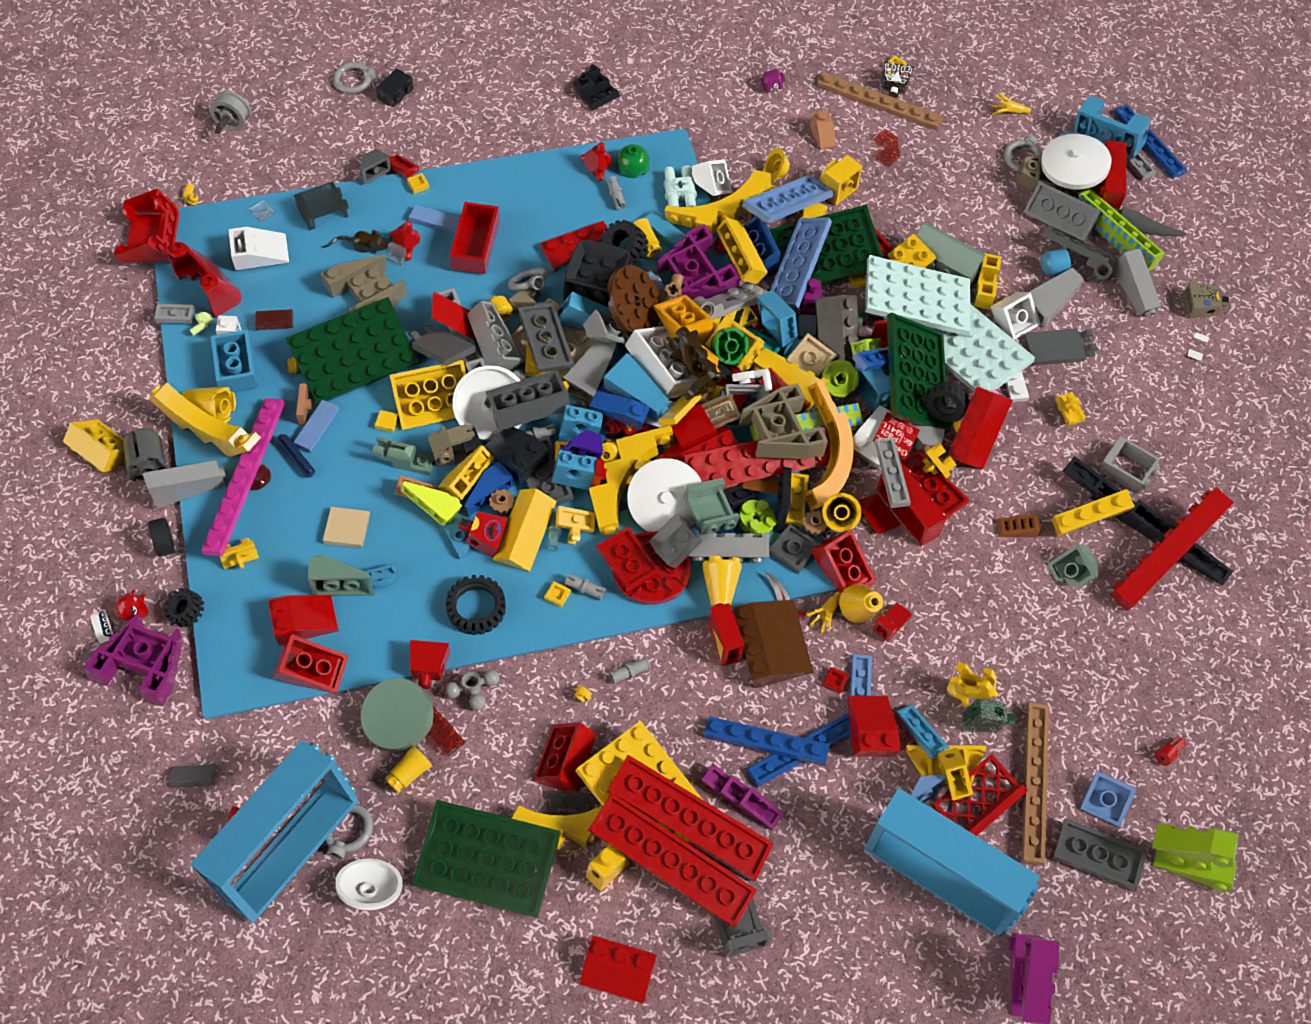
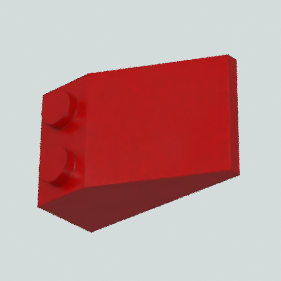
M852 529L837 532L811 549L820 569L841 593L845 588L853 584L870 586L876 582Z
M287 595L268 600L274 636L279 646L283 645L285 639L291 634L303 639H309L339 631L331 595Z
M291 634L284 641L272 678L292 685L336 694L349 655Z
M848 696L853 757H893L900 751L899 732L888 696Z

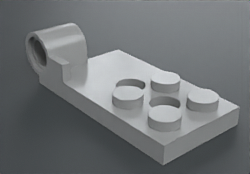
M746 282L743 286L730 288L727 292L708 299L699 296L693 301L714 320L748 305L751 307L758 304L757 297L768 291L754 283Z

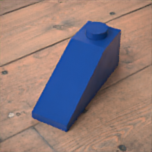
M596 391L589 405L590 409L602 412L603 415L638 431L641 430L650 409L649 406L634 399Z
M500 461L489 465L480 477L465 504V511L468 517L489 504V498H491V494L495 493L496 490L501 491L505 489L507 491L514 486L513 475Z

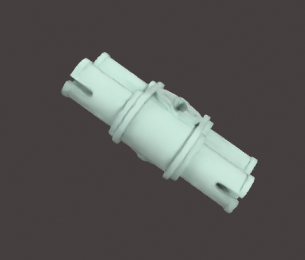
M683 166L681 168V178H675L673 167H666L664 169L665 181L663 185L668 205L679 207L678 201H685L686 207H695L697 192L695 191V181L692 177L691 167Z

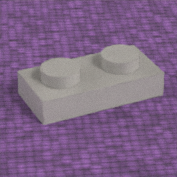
M157 304L154 319L156 323L193 324L195 307L194 305Z

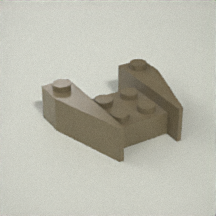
M384 254L338 264L321 273L323 285L333 298L349 290L358 301L357 305L349 308V312L389 297L394 308L407 295L405 280L393 285L383 273V271L387 270Z
M798 384L780 387L743 409L739 423L740 426L753 423L761 438V441H758L755 457L809 459L824 455L828 440L821 427L803 431L794 414L801 412L805 396Z

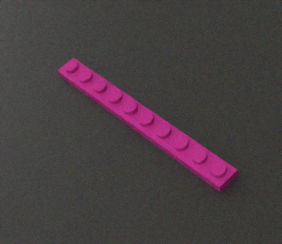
M265 398L251 433L256 432L261 438L248 452L242 453L202 547L201 551L204 555L223 556L285 403L283 399Z

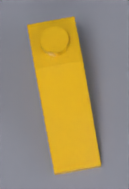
M480 445L457 465L437 488L462 500L493 461L494 457L483 445Z

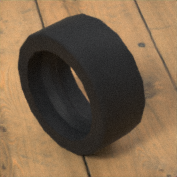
M163 517L149 521L150 536L157 556L162 557L174 554V542L166 518Z

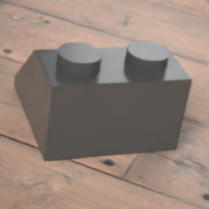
M677 513L649 540L655 552L667 565L673 568H677L703 541Z

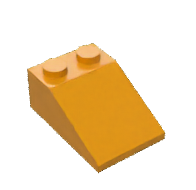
M687 295L654 305L656 313L672 339L677 337L676 331L683 326H686L690 332L697 330L699 342L706 341L713 334V318Z

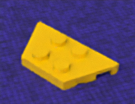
M920 745L906 746V752L921 776L942 774L938 757L931 759ZM948 745L949 749H959L966 762L968 773L981 763L986 750V746ZM958 775L953 776L955 779L954 782H958L960 780V777ZM971 776V785L975 776ZM944 782V785H943L942 788H947V785H946L945 782Z

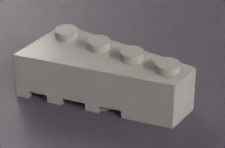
M480 301L467 313L486 366H499L514 372L525 362L523 355L493 302Z
M696 533L703 541L688 555L692 557V561H704V557L720 556L721 559L740 558V562H743V558H751L750 562H762V558H769V534L706 533L700 535V533Z

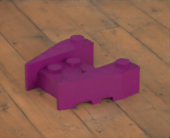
M705 224L690 230L680 242L678 241L674 245V248L668 254L666 253L658 261V274L670 270L672 275L679 274L684 277L681 286L682 296L687 295L692 301L699 296L705 299L727 292L730 288H737L740 285V276L732 264L716 271L704 254L705 251L713 247V236Z
M136 614L126 623L125 628L118 634L114 633L109 638L110 641L103 647L99 646L92 653L83 669L89 680L105 686L109 685L119 667L146 676L139 687L143 699L163 707L174 687L183 638L177 628L171 637L144 628L145 626L140 615Z
M1011 932V937L1008 938L1007 949L1010 951L1011 1016L1022 1017V1022L1050 1024L1052 1014L1051 998L1052 994L1055 993V984H1052L1053 973L1057 974L1060 942L1043 939V937L1038 935Z

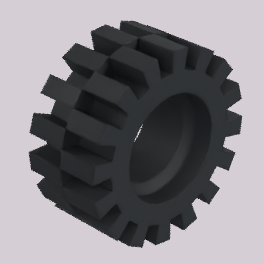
M179 588L178 591H173V596L169 595L170 601L165 602L168 607H164V611H166L165 616L168 617L169 621L181 627L192 626L193 622L196 623L198 621L197 617L202 616L200 611H204V607L201 606L204 605L203 598L188 588ZM188 602L187 608L181 613L182 606Z

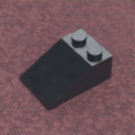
M515 427L502 430L484 446L494 457V460L496 462L500 461L522 484L549 461V448L536 437Z

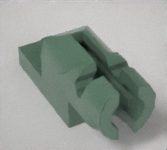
M377 437L376 442H378V445L373 446V456L391 461L393 468L430 476L435 463L432 455L416 452L414 445Z

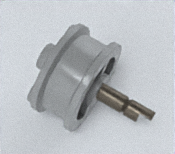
M230 90L219 92L216 96V101L212 102L209 108L211 117L217 123L216 130L214 131L216 134H220L223 128L234 131L241 130L245 125V121L251 115L249 102Z

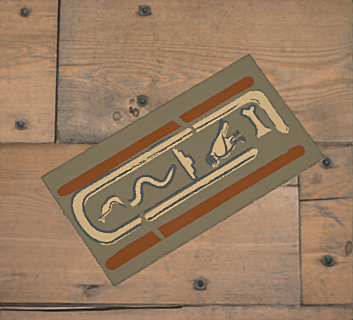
M730 392L728 396L724 394L702 404L714 428L741 418Z

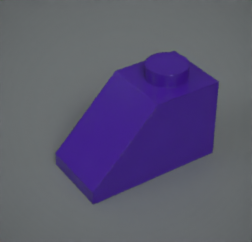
M584 430L560 450L584 457L586 455L598 459L603 454L602 435Z

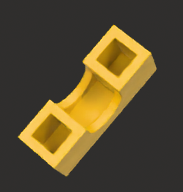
M984 253L985 257L978 275L973 306L991 310L996 296V280L1000 270L1001 256Z

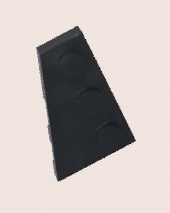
M784 467L783 474H779L777 485L780 486H778L777 498L779 499L776 504V510L778 511L775 533L783 532L790 507L792 468Z

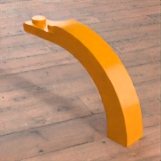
M823 380L808 387L810 395L827 428L830 440V459L827 470L819 483L803 494L811 511L823 506L830 496L839 493L849 476L853 461V437L845 411L838 413Z

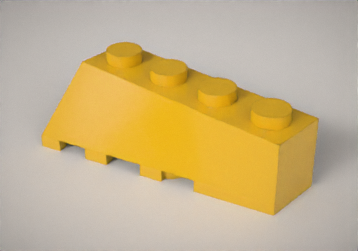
M767 348L762 350L749 368V371L771 367L788 385L798 384L805 396L804 401L809 405L805 413L815 405L808 387L820 380H823L825 385L829 381L825 378L819 379L815 377V373L810 370L808 372L803 371L794 362H786L784 357Z

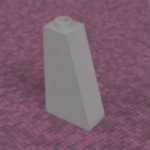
M1141 249L1124 252L1113 263L1114 273L1138 316H1152L1161 307V303Z
M1074 268L1029 291L1043 328L1054 319L1080 290L1084 279Z
M597 340L563 377V381L569 384L568 391L590 404L596 391H599L604 384V376L610 371L615 360L617 343L600 342Z
M216 461L143 473L148 491L157 509L225 486L223 478H226L223 466L218 467Z

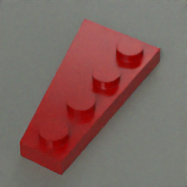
M600 221L541 242L540 248L553 271L556 272L562 265L569 264L572 253L580 240L602 241L601 235L605 234L604 230L607 226L604 221Z

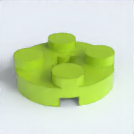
M835 360L827 363L821 379L829 380L826 384L828 392L836 397L847 396L856 389L859 381L857 370H855L850 362L845 360ZM841 373L844 380L838 384L836 377Z
M749 500L742 505L738 513L740 515L739 525L746 533L749 531L756 535L769 534L777 522L774 512L765 500ZM757 516L760 519V522H758V520L754 519L753 517Z

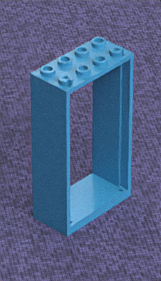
M301 740L190 863L195 871L225 903L251 923H254L359 801L355 795L356 790L348 784L350 782L349 779L342 774L343 770L335 764L336 759L329 753L322 754L320 748L312 742L308 744ZM323 778L325 780L324 784L232 887L230 882Z
M898 788L881 815L864 848L865 851L998 936L1003 931L1007 933L1021 915L1025 913L1029 906V900L1035 895L1040 886L1036 884L1040 877L1038 874Z

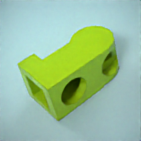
M881 338L864 339L850 343L853 356L857 352L882 348Z

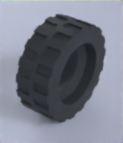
M940 381L934 384L926 398L928 411L932 416L944 422L959 421L964 416L970 403L969 395L965 389L954 382ZM945 396L952 399L956 403V407L944 405L940 402L939 397Z

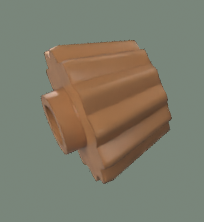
M505 489L501 491L496 490L495 493L491 494V498H489L490 507L501 516L507 515L513 509L515 495Z
M812 510L803 517V528L807 535L811 537L820 536L828 528L820 511L815 512Z

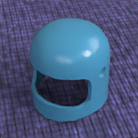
M1063 248L1045 252L1040 260L1043 273L1048 276H1054L1071 268V260L1068 251Z

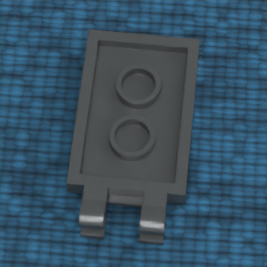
M430 323L422 326L427 331L423 336H420L416 330L408 333L413 339L410 343L414 350L445 366L476 352L475 345L443 329L436 331Z
M1077 328L1025 333L1024 336L1028 352L1035 357L1032 366L1084 362L1086 357L1095 356V351H1098L1095 343L1087 346L1084 343L1091 342L1090 337L1093 336L1092 329H1086L1082 332H1078Z

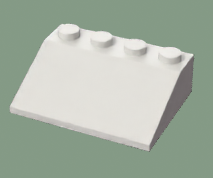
M665 326L634 330L625 347L639 366L668 399L685 394L692 383L698 378L689 375L682 363L670 358L673 350L668 344L672 338Z

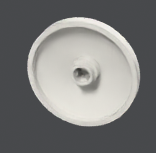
M1067 134L1055 138L1044 148L1041 158V167L1046 177L1053 183L1068 189H1086L1101 183L1107 177L1111 166V155L1106 146L1099 140L1082 134Z
M482 366L468 372L457 384L453 395V411L459 425H474L480 440H492L501 431L497 428L485 391L519 382L520 379L511 371L499 366ZM522 424L517 425V426H514V427L517 428V429H519Z
M667 458L651 461L642 466L630 481L627 492L630 513L638 525L646 531L658 532L676 513L691 527L695 522L683 495L687 485L702 481L690 466L681 461Z

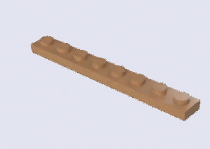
M823 72L817 82V87L936 131L943 120V115Z
M1029 702L1026 717L1024 786L1028 791L1024 794L1021 862L1043 866L1045 864L1049 706Z

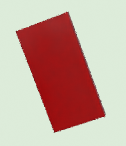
M918 449L908 456L906 460H902L901 463L909 468L914 479L921 483L923 490L933 498L936 506L943 510L948 519L969 504L970 500L937 467H935L938 471L937 474L933 475L931 471L925 473L922 470L925 466L922 460L926 456Z

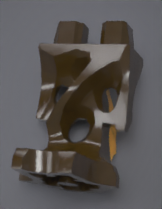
M683 326L676 331L677 337L673 338L668 345L673 350L670 358L682 363L689 375L698 378L684 394L685 399L688 401L698 395L703 396L723 378V374L717 368L719 360L710 349L700 344L698 331L690 332L686 326Z

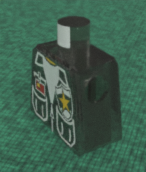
M884 61L881 74L882 91L889 92L888 96L897 98L898 94L905 95L912 79L914 66Z

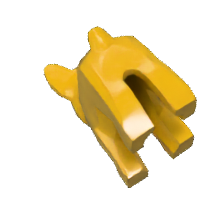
M957 663L955 669L959 672V676H951L947 692L955 699H960L964 708L968 707L969 698L987 700L993 696L998 697L996 675L992 669L983 668L982 673L986 676L982 677L974 674L966 663Z

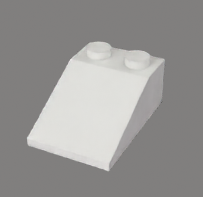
M881 405L853 437V454L878 470H881L873 439L886 413H891Z

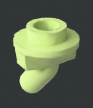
M200 312L195 315V319L199 324L190 329L193 336L205 327L208 328V324L213 322L210 314Z

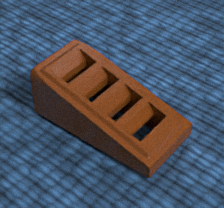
M1038 515L997 519L999 537H1037L1040 532ZM1005 524H1008V531H1005ZM1013 524H1016V530H1013Z

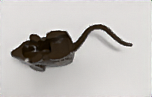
M373 230L371 234L366 231H358L352 238L338 236L329 244L322 246L323 248L329 247L339 239H346L348 242H353L355 251L366 253L369 250L372 254H376V251L388 248L387 243L376 230Z

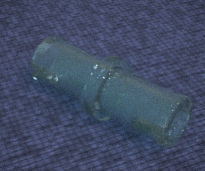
M556 512L552 514L549 527L546 529L548 536L546 550L551 552L558 550L559 537L562 534L560 527H555Z

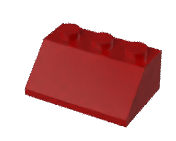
M580 722L552 725L532 781L561 791H577L581 778L575 770L588 760L597 734Z
M592 935L579 985L644 1004L657 954Z

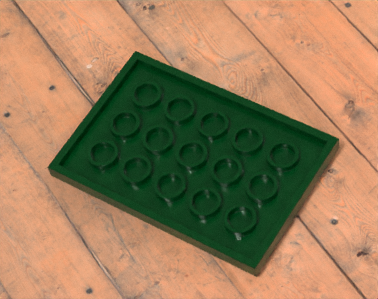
M867 204L816 217H829L832 223L810 279L820 280L821 285L863 275L867 273V259L869 255L883 258ZM797 222L769 229L781 253L776 269L777 272Z
M389 297L286 337V342L317 406L322 400L328 402L419 364V360Z
M891 312L887 315L891 416L919 426L944 429V434L949 433V422L938 420V418L932 416L926 407V398L933 385L940 381H946L943 333ZM940 396V402L948 406L947 397Z
M436 800L412 885L538 918L561 831Z

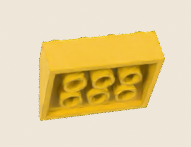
M463 360L456 361L448 366L440 364L390 375L402 430L456 419L453 411V395L457 384L466 375Z

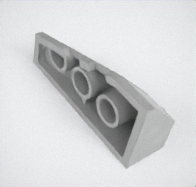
M597 309L583 324L586 335L592 340L609 343H627L630 338L618 327L612 315Z

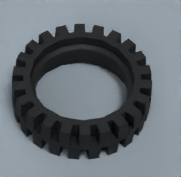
M471 575L472 578L469 579L466 576L463 577L464 581L459 579L456 581V585L453 584L451 586V591H448L446 598L447 614L452 625L456 626L457 630H463L465 634L471 632L472 635L480 632V635L485 634V630L490 632L493 626L496 628L499 622H502L503 615L506 612L505 596L501 586H498L496 581L492 582V578L487 577L485 579L484 575L476 578V575ZM474 589L489 592L496 602L492 614L478 621L463 618L456 608L459 597L465 592Z

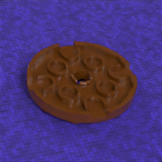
M626 265L616 269L609 278L607 291L610 292L608 306L618 327L628 336H631L634 330L658 327L661 319L656 313L654 305L660 303L659 290L655 287L649 274L634 265Z

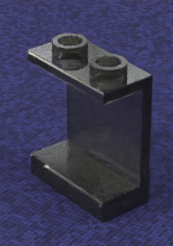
M333 181L294 195L296 206L309 231L316 228L314 219L341 210L344 217H348L347 209H349V205L346 199H342V192L339 187L336 188Z

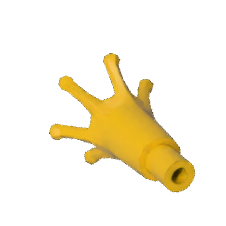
M1002 92L999 93L1001 97L998 94L995 95L1003 105H992V108H1001L993 112V116L1006 112L1030 114L1031 108L1011 101Z
M836 592L820 608L806 613V616L817 613L816 618L809 623V626L822 619L823 623L820 632H824L827 621L828 629H832L831 620L839 605L840 592Z

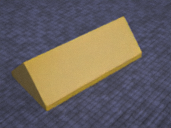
M538 489L520 490L493 561L530 572L557 503L556 500Z

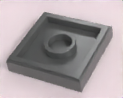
M789 523L769 547V555L799 574L813 557L811 549L820 543Z

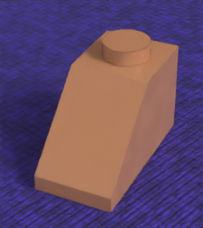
M829 111L813 112L810 127L820 150L836 147L834 124Z

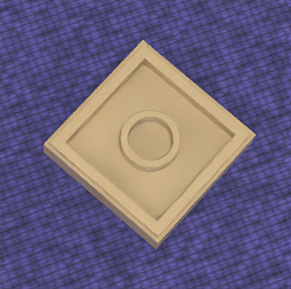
M807 333L787 357L786 362H794L803 371L808 372L810 370L815 373V377L819 378L827 363L832 362L837 354Z
M331 507L323 543L363 548L370 512Z

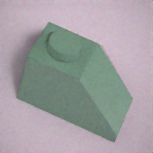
M1082 544L1075 545L1047 564L1056 581L1083 587L1098 577L1097 561L1090 548Z

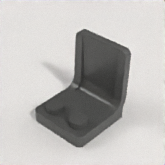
M753 898L735 928H732L713 915L726 958L766 947L772 940L770 929L764 930Z

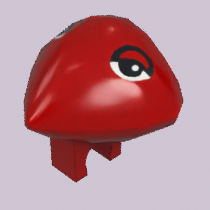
M132 590L130 593L121 595L115 602L114 614L119 619L127 621L131 620L136 614L140 615L141 619L148 616L149 611L144 603L145 594L142 593L140 596L135 595L136 590Z

